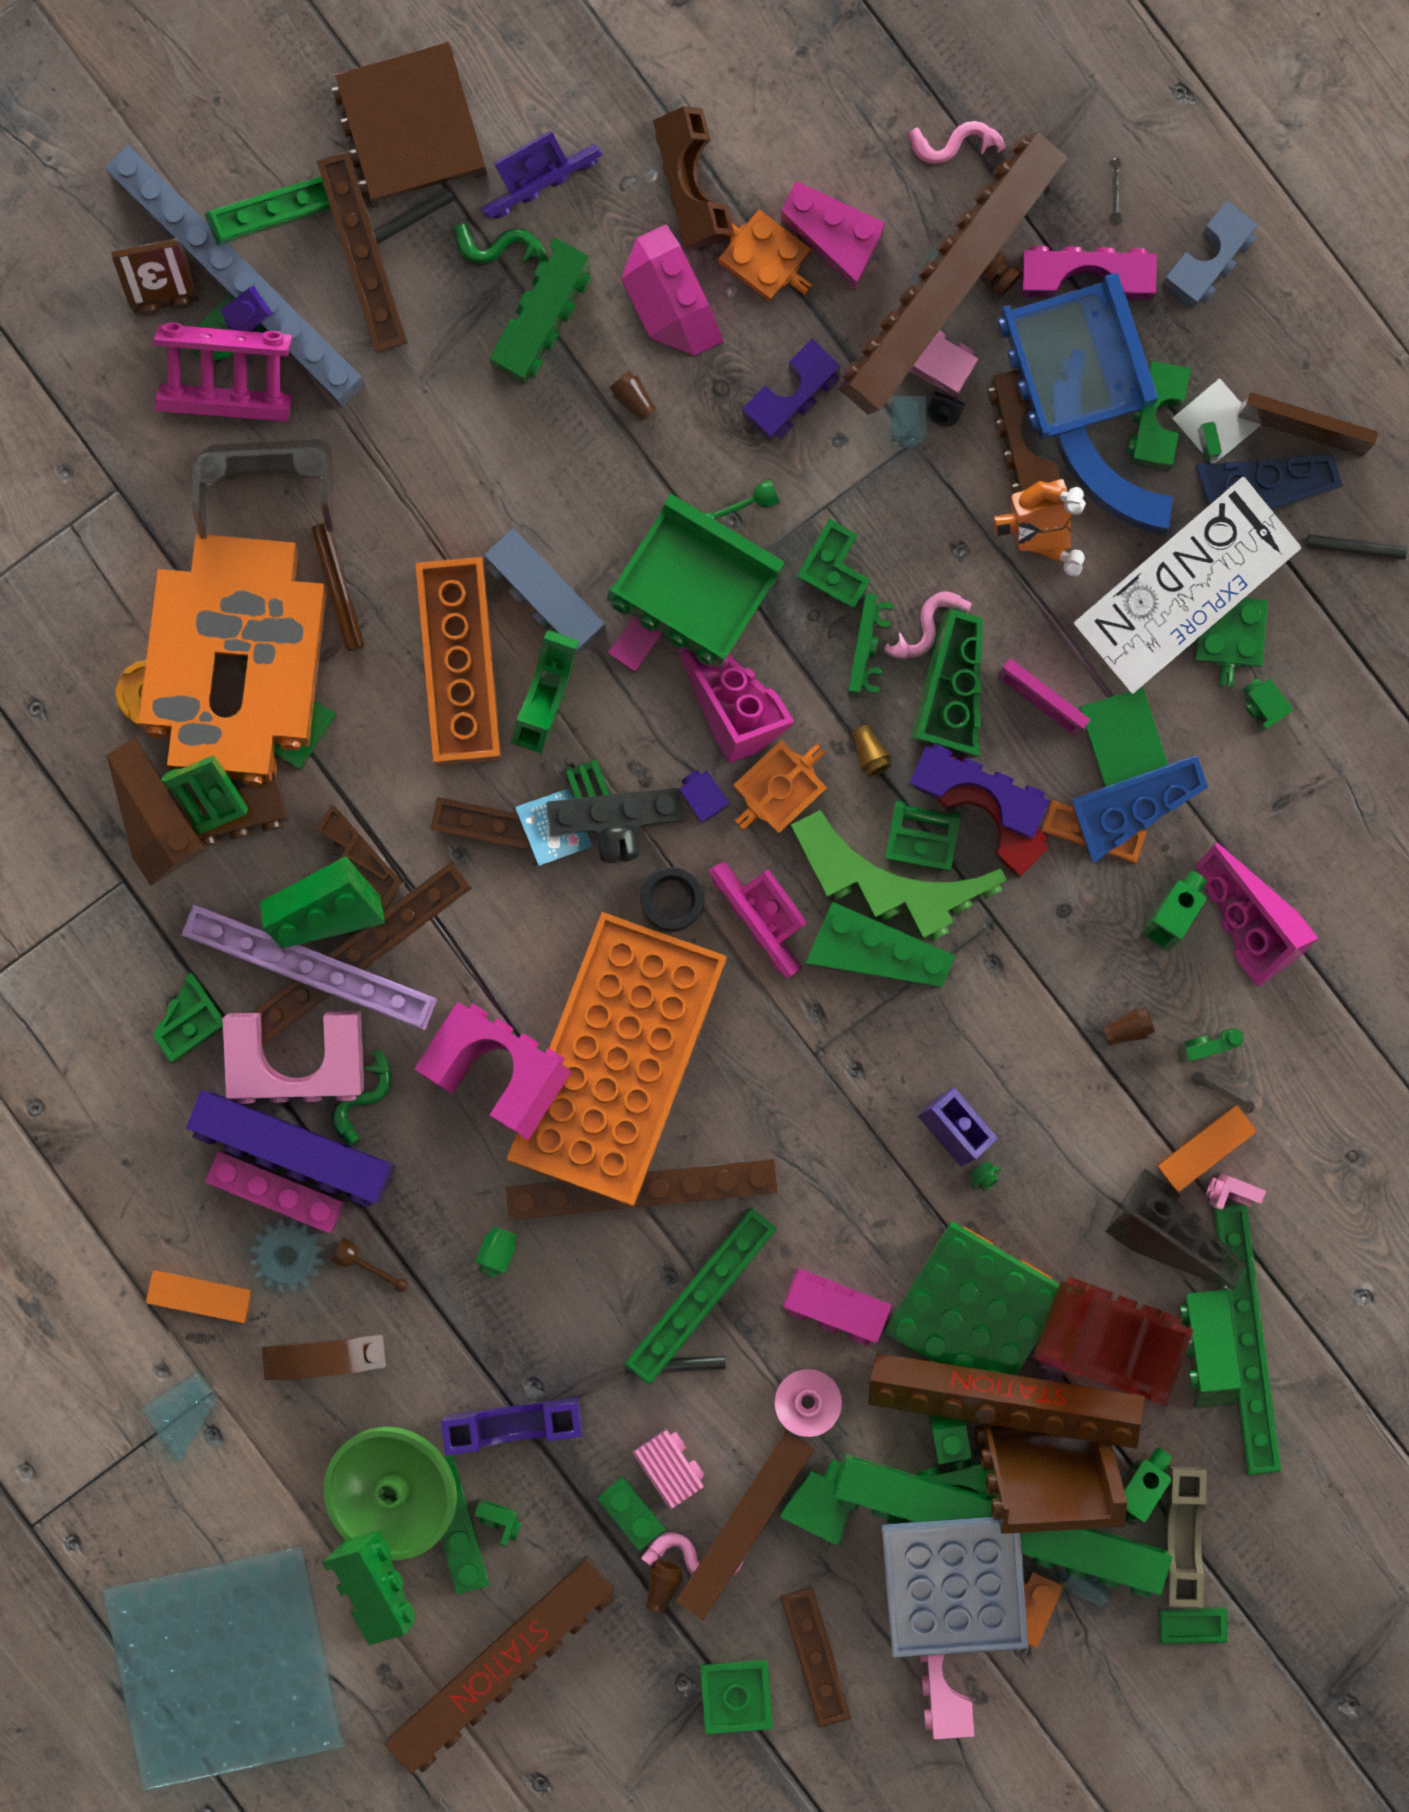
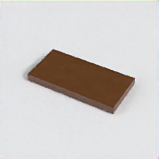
M1252 392L1249 393L1241 404L1237 415L1239 418L1360 456H1364L1373 447L1378 435L1377 431Z

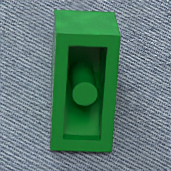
M928 1415L936 1462L944 1464L972 1459L966 1422L964 1420Z

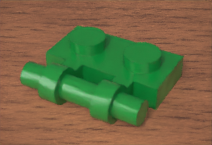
M1230 1028L1221 1031L1218 1039L1209 1041L1208 1035L1184 1041L1185 1048L1177 1050L1180 1062H1190L1235 1049L1241 1046L1244 1037L1239 1029Z

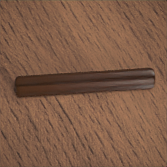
M328 523L317 524L312 527V532L343 639L348 651L359 650L364 647V642L331 528Z

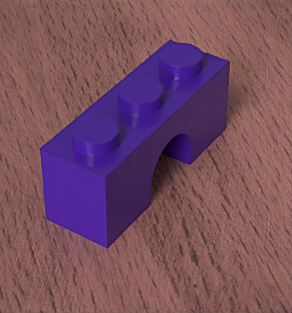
M812 338L789 361L788 369L800 382L797 392L791 396L782 397L773 393L765 385L742 408V415L769 442L776 436L782 439L794 426L791 421L799 413L805 416L817 403L814 398L822 390L826 393L829 392L838 383L840 378L837 375L840 373L841 366Z

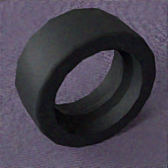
M674 867L660 869L649 876L642 887L640 898L643 913L649 922L661 930L672 932L686 929L693 924L702 912L704 900L701 885L694 875L684 869ZM664 881H680L691 892V907L680 918H664L654 909L652 902L653 892Z

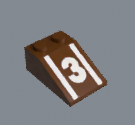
M178 239L111 252L127 302L133 313L139 312L141 316H148L158 313V308L171 306L172 309H183L191 306V302L199 300L191 261Z

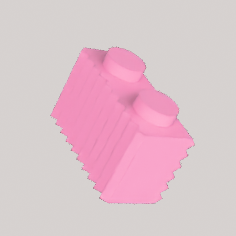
M666 1428L633 1450V1455L671 1510L704 1487L701 1479L705 1477V1474L695 1460L689 1463L682 1451L687 1447L678 1433L675 1431L670 1434Z

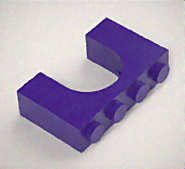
M580 1397L450 1414L441 1420L445 1455L479 1451L484 1446L516 1440L547 1438V1441L576 1438L581 1437L584 1431Z

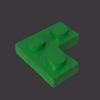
M829 519L796 576L797 579L853 610L871 579L842 564L858 534Z

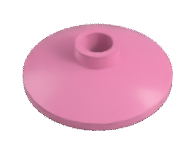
M801 1369L791 1373L781 1382L775 1395V1410L778 1419L786 1429L799 1436L813 1437L825 1433L837 1422L842 1409V1397L837 1384L830 1376L815 1369ZM812 1396L814 1398V1405L811 1408L803 1407L801 1404L803 1397Z

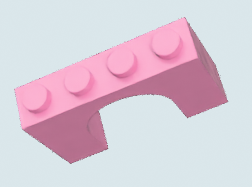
M361 1010L327 1011L323 1016L325 1044L323 1063L313 1074L300 1078L284 1076L274 1070L267 1062L262 1046L261 1013H229L222 1019L226 1099L236 1098V1102L240 1104L254 1103L256 1098H269V1102L282 1103L289 1101V1097H302L304 1102H316L323 1100V1096H336L337 1101H351L356 1099V1095H361L363 1092L364 1069Z

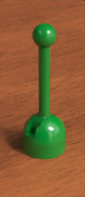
M767 479L755 487L753 497L713 514L709 512L705 514L716 520L753 503L766 508L779 504L780 500L771 479Z

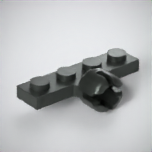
M679 787L556 800L546 803L550 836L593 832L598 837L600 858L603 862L616 863L615 861L620 860V858L622 862L631 861L639 856L640 848L637 833L639 827L683 821Z

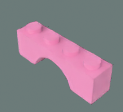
M945 1654L920 1656V1662H926L927 1675L921 1676L923 1696H929L930 1709L924 1710L925 1730H931L933 1739L974 1737L972 1701L970 1697L954 1691L944 1680L942 1663Z

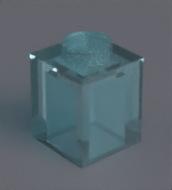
M893 396L891 402V442H898L900 447H917L918 442H924L926 438V397Z

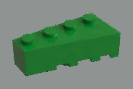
M953 609L943 613L909 737L910 741L931 747L936 744L952 751V753L969 758L980 756L979 728L981 714H979L982 681L980 680V665L982 662L983 618Z

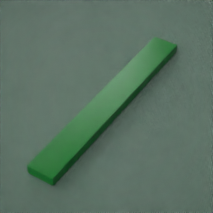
M1247 1205L1224 1206L1223 1210L1212 1207L1222 1289L1227 1290L1242 1387L1237 1398L1246 1475L1282 1472Z

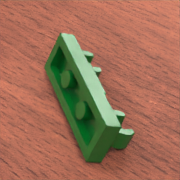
M865 594L847 695L859 696L861 687L868 693L875 694L879 692L880 687L871 686L868 683V677L870 675L881 676L883 670L878 667H870L866 670L868 656L875 657L878 637L872 636L874 623L883 629L890 628L891 622L883 621L879 617V612L882 610L893 611L894 605L890 602H881L876 605L877 594Z

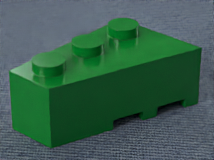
M346 856L260 901L263 929L281 949L385 924L381 897Z
M1227 1290L1188 1293L1185 1296L1183 1305H1179V1318L1181 1325H1186L1187 1337L1184 1338V1351L1186 1358H1189L1190 1361L1188 1375L1190 1389L1193 1391L1194 1407L1198 1409L1235 1405L1242 1387Z

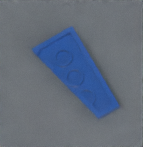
M1198 755L1190 756L1070 799L1092 863L1102 858L1103 855L1115 847H1119L1128 841L1130 837L1142 829H1146L1155 823L1157 819L1169 811H1173L1208 788Z

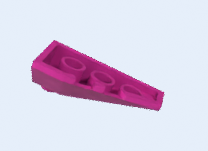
M677 648L713 737L728 763L758 753L793 725L794 721L779 695L771 688L766 689L755 679L756 674L750 668H743L731 657L732 652H730L722 667L718 668L715 665L710 667L703 664L696 658V654L687 648Z

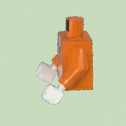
M1063 479L1050 483L1039 481L1024 491L1014 493L1011 496V513L993 516L996 536L1013 534L1019 550L1043 555L1057 563L1063 561L1065 562L1064 571L1068 575L1079 576L1083 569L1082 564L1085 556L1080 550H1072L1070 553H1067L1066 549L1071 548V514H1081L1086 504L1082 499L1084 496L1083 491L1078 487H1074L1068 492Z

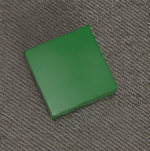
M1213 421L1203 423L1198 429L1205 462L1217 460L1222 449L1216 425Z

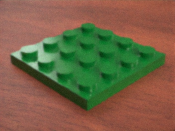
M951 1221L886 1326L884 1333L933 1362L1017 1375L1067 1296L1069 1289Z

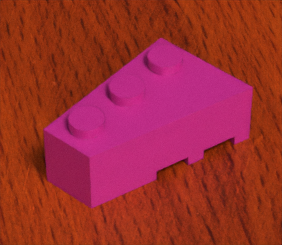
M795 181L781 210L780 220L809 248L816 251L826 261L825 263L837 271L848 282V285L856 291L884 233L885 222L798 181Z
M798 1267L795 1270L782 1303L783 1307L788 1309L787 1315L805 1321L806 1317L818 1320V1327L835 1334L838 1329L851 1333L850 1340L868 1346L869 1341L878 1342L892 1307L889 1303Z

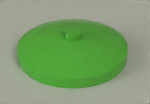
M388 1426L376 1427L354 1435L334 1454L324 1478L325 1506L330 1520L339 1534L345 1540L380 1530L383 1539H386L390 1545L391 1560L410 1559L425 1553L446 1533L454 1518L457 1490L450 1466L434 1445L422 1436L406 1429Z

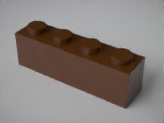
M273 779L271 783L262 782L261 786L248 785L236 788L248 807L247 814L198 834L205 846L218 843L217 838L230 835L231 840L247 837L250 835L249 830L262 827L263 832L282 828V822L289 821V816L280 781ZM194 798L202 813L208 814L199 798ZM177 802L191 823L192 820L182 807L181 803Z

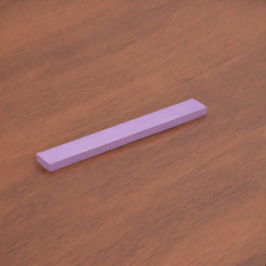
M194 904L181 935L422 1030H426L437 998L303 946L294 945L281 949L268 933Z

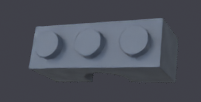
M1226 200L1202 233L1214 244L1216 257L1209 261H1200L1185 252L1167 275L1162 286L1192 309L1199 301L1205 304L1217 289L1212 285L1219 275L1225 279L1237 264L1232 260L1239 250L1245 253L1257 237L1252 233L1258 224Z

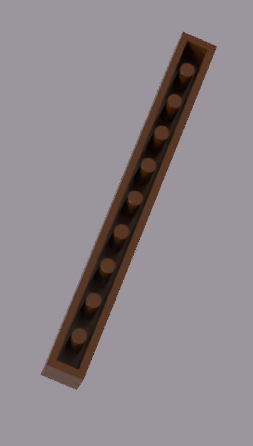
M1039 131L1029 137L1023 135L1011 149L1014 152L1013 156L1009 161L1004 160L993 173V176L996 177L990 186L986 185L978 192L974 198L977 204L971 211L967 210L961 215L955 224L958 227L953 236L948 235L937 247L938 256L934 261H928L919 271L918 276L921 279L915 287L911 285L904 291L899 298V301L902 303L896 312L891 311L880 324V327L883 328L877 337L873 336L865 343L861 349L864 355L858 363L853 362L842 374L844 381L838 390L867 415L880 411L1068 157Z

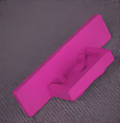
M725 861L711 868L709 873L712 876L714 886L718 891L726 895L732 904V910L739 919L744 920L751 930L754 941L766 950L771 957V963L775 970L783 974L787 979L800 971L802 966L786 946L784 940L806 925L807 921L770 870L764 871L746 886H743Z

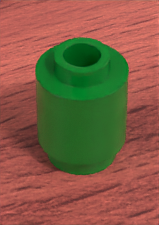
M495 1226L492 1227L490 1233L486 1232L475 1259V1263L480 1264L478 1271L497 1278L499 1273L506 1275L517 1248V1244H515L517 1235Z

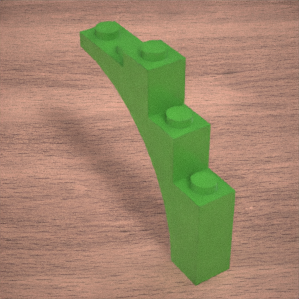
M821 810L790 826L826 898L833 895L835 900H838L852 893L853 889L851 886L856 884L873 918L881 916L883 921L901 913L899 906L904 904L921 939L929 936L931 941H934L948 934L947 926L954 923L948 913L949 910L953 909L956 915L973 906L971 899L981 894L987 899L1003 891L1000 884L1007 881L1001 868L977 878L956 882H922L897 876L874 866L855 853L835 833Z

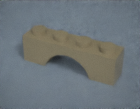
M1168 1466V1475L1172 1480L1167 1487L1166 1550L1173 1558L1165 1581L1164 1602L1168 1606L1203 1608L1204 1570L1202 1565L1201 1534L1203 1513L1206 1506L1207 1470L1203 1467Z

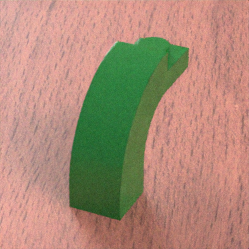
M547 630L536 670L524 704L516 719L510 743L542 754L572 674L579 644L578 640Z

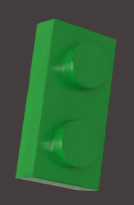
M624 1476L597 1497L598 1501L639 1551L666 1530Z

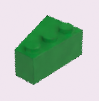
M380 1530L344 1540L322 1562L326 1571L333 1569L340 1581V1584L336 1586L340 1596L347 1594L353 1604L354 1609H351L350 1613L368 1645L403 1636L415 1624L413 1606L406 1600L402 1590V1577L393 1566L390 1545L386 1539H383Z

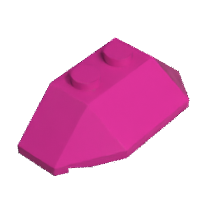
M667 224L636 238L621 281L649 339L685 352L693 357L722 344L723 339L710 305L680 244Z

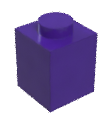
M696 770L681 780L684 786L679 788V792L701 825L729 807L728 800L707 770L702 774Z

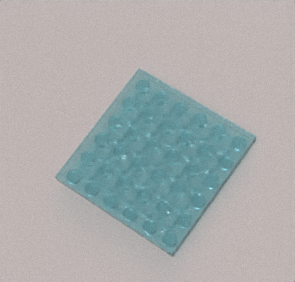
M302 1545L102 1590L144 1791L342 1748L344 1746Z

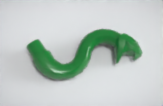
M466 223L454 226L457 248L460 254L470 262L478 264L492 262L513 242L523 243L526 247L523 263H526L529 258L533 257L540 260L538 265L540 262H548L544 246L527 230L518 228L506 230L495 239L489 249L480 251L475 247Z
M376 1049L371 1053V1056H375L374 1063L371 1066L363 1067L365 1071L378 1076L377 1086L371 1091L356 1095L355 1100L339 1101L333 1111V1127L339 1137H343L350 1147L358 1143L361 1138L354 1131V1126L348 1120L347 1112L349 1108L354 1105H372L377 1103L387 1095L391 1087V1066L387 1056L380 1049Z

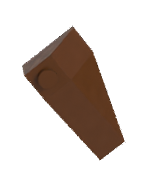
M135 737L106 755L132 858L150 886L208 850L199 835L192 828L190 821L170 790L163 784L161 776Z

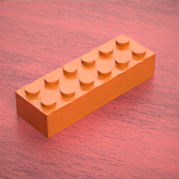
M474 557L415 563L433 763L436 766L502 760L483 558Z

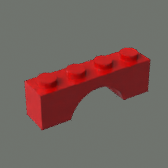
M960 756L957 760L963 762L964 758ZM972 786L956 787L946 792L939 800L936 799L946 810L957 805L969 804L978 806L988 812L994 819L999 831V844L995 856L1018 878L1049 848L1044 843L1047 837L1038 828L1031 840L1001 828L999 810L995 801L988 793Z

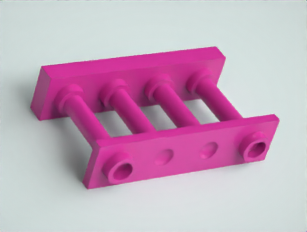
M179 323L159 324L153 344L154 346L167 347V384L161 383L155 398V411L288 422L292 408V394H285L280 391V356H288L292 335L282 334L278 331L262 333L182 326ZM180 348L200 349V386H187L181 383ZM213 351L233 352L234 389L216 388L214 386ZM247 353L266 355V392L250 391L247 389Z

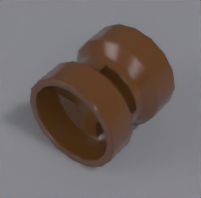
M998 251L979 278L983 282L988 281L993 286V291L1002 297L1018 280L1022 271L1015 265L1010 266L1005 261V256Z

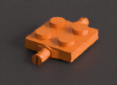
M760 209L748 223L740 228L732 223L735 235L730 237L731 241L728 248L718 259L719 264L768 302H771L776 294L789 284L804 296L809 292L813 284L800 276L798 270L801 263L810 254L811 248Z
M780 740L733 785L743 796L749 807L734 820L735 823L739 825L745 818L749 817L740 825V828L744 831L758 817L766 821L780 834L827 789L815 775L812 767L826 752L821 749L812 757L820 749V746L816 743L802 757L793 752Z

